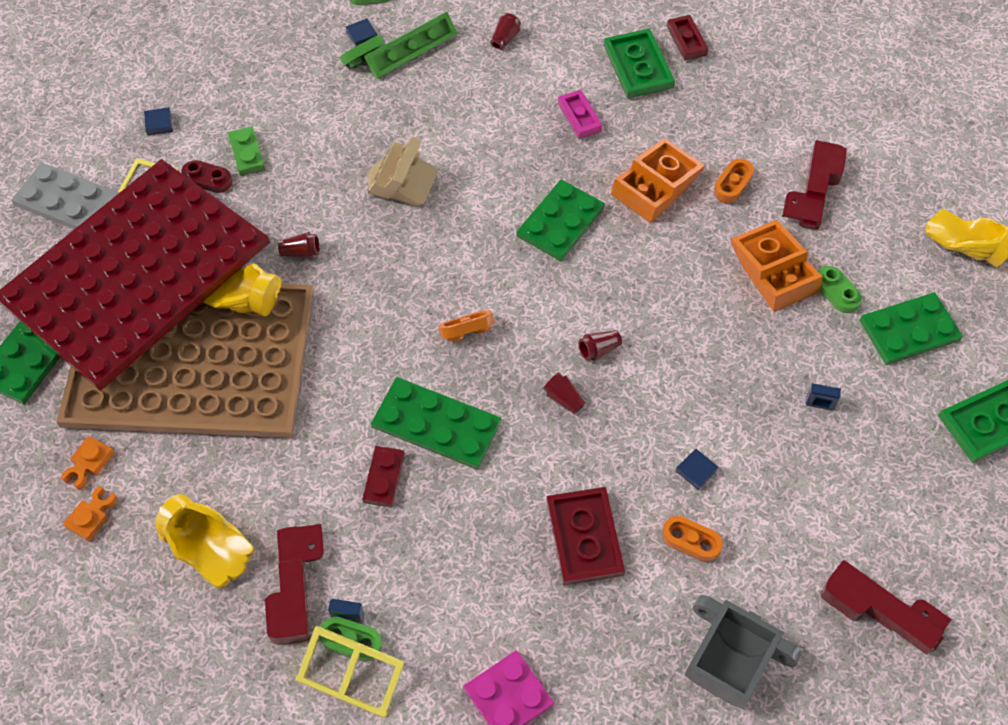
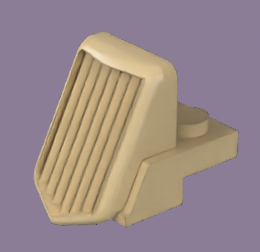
M414 136L404 146L394 141L386 151L385 156L368 172L369 190L367 193L421 206L425 202L438 173L434 166L419 158L421 152L418 151V148L422 141Z

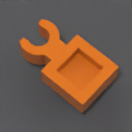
M88 436L70 458L72 463L75 464L74 467L66 469L62 473L61 479L63 482L68 483L73 476H78L77 481L73 485L77 490H80L87 482L86 476L90 472L97 476L115 452L111 447Z
M98 486L92 493V501L88 504L82 500L65 520L63 526L90 542L109 518L104 513V510L110 509L116 504L117 496L112 493L108 499L100 500L105 490L102 486Z

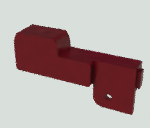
M815 141L810 157L805 192L790 191L787 193L782 217L800 220L799 226L819 230L828 185H838L844 173L847 148L835 143Z
M322 524L293 526L277 530L280 592L270 594L265 598L267 635L273 644L286 645L310 640L304 563L320 560L324 555ZM314 545V548L310 549L309 546Z
M845 560L841 561L821 591V598L850 620L856 621L867 613L888 630L896 632L926 655L930 651L934 652L944 639L942 635L945 628L952 620L922 599L916 600L909 607Z

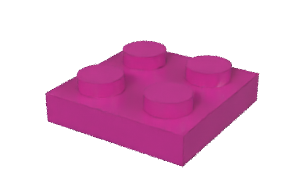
M517 650L463 685V689L487 725H527L554 706V702Z

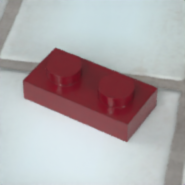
M691 15L668 19L667 28L684 61L707 56L708 47Z
M375 445L362 498L363 503L393 508L405 456L404 450Z

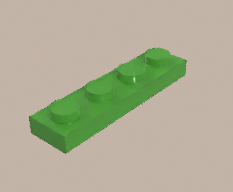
M444 12L364 55V58L373 76L379 78L458 33L448 12Z

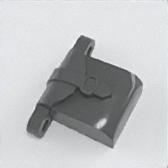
M699 595L693 605V611L712 625L688 666L685 676L725 702L744 709L771 658L788 667H795L802 655L801 650L793 643L782 638L784 632L761 620V616L750 610L747 612L728 600H725L722 604L706 595Z

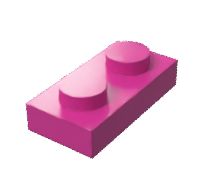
M581 89L558 97V105L578 139L602 132V123Z

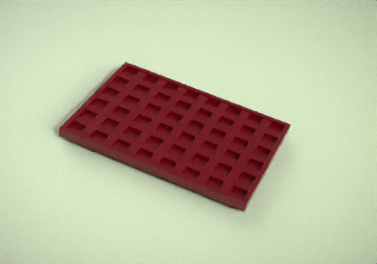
M160 159L0 289V305L101 391L256 256L270 241L268 236L163 159Z

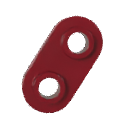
M192 160L184 164L181 169L183 175L207 191L222 193L227 191L232 185V177L229 170L220 166Z

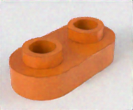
M734 159L729 163L715 184L714 195L719 201L732 203L740 197L752 180L754 173L752 163L746 159Z
M484 310L443 322L438 328L441 338L448 339V342H455L463 339L465 334L471 332L475 334L487 332L495 322L492 311Z
M673 516L663 526L662 538L669 547L700 561H713L722 550V538L716 531L682 516ZM675 530L680 531L683 536L675 538L672 532ZM707 543L710 545L711 550L704 551L700 545Z

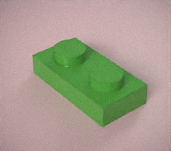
M253 126L228 132L240 176L265 170Z

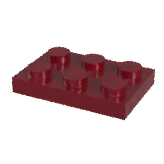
M606 487L546 496L563 586L624 576V563Z

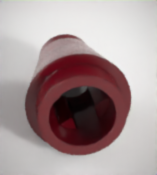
M506 13L499 18L490 41L492 47L503 50L520 32L521 21L515 15Z
M306 232L279 240L278 251L280 256L313 258V256L319 255L320 242L318 235Z
M617 330L585 334L578 341L582 357L585 360L591 359L592 361L599 359L622 345V337Z
M558 372L543 387L547 392V397L568 411H571L574 415L586 404L567 375L562 376Z

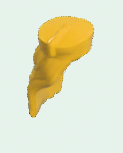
M943 208L925 226V234L948 250L964 253L975 260H986L996 268L1008 258V227L991 218L966 221Z
M253 263L246 266V268L238 270L203 302L217 309L229 308L239 313L255 312L265 317L271 312L276 303L282 280L275 274L265 273L262 268Z
M177 494L169 498L162 505L156 516L155 527L161 541L168 542L173 555L178 560L197 570L215 588H222L228 585L231 580H236L247 570L246 564L249 563L250 556L254 553V547L234 525L228 522L216 510L204 504L195 503L185 494Z

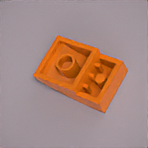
M663 138L636 157L632 162L631 168L615 178L611 195L651 223L687 190L703 171L705 165L666 138Z
M778 220L731 238L732 247L743 269L773 312L821 291L823 276L807 261L808 252Z

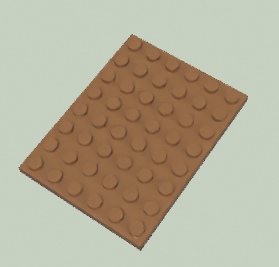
M281 284L276 303L271 312L265 317L255 312L239 313L229 308L217 309L202 302L101 391L70 366L56 423L60 428L293 438L314 295L313 285Z

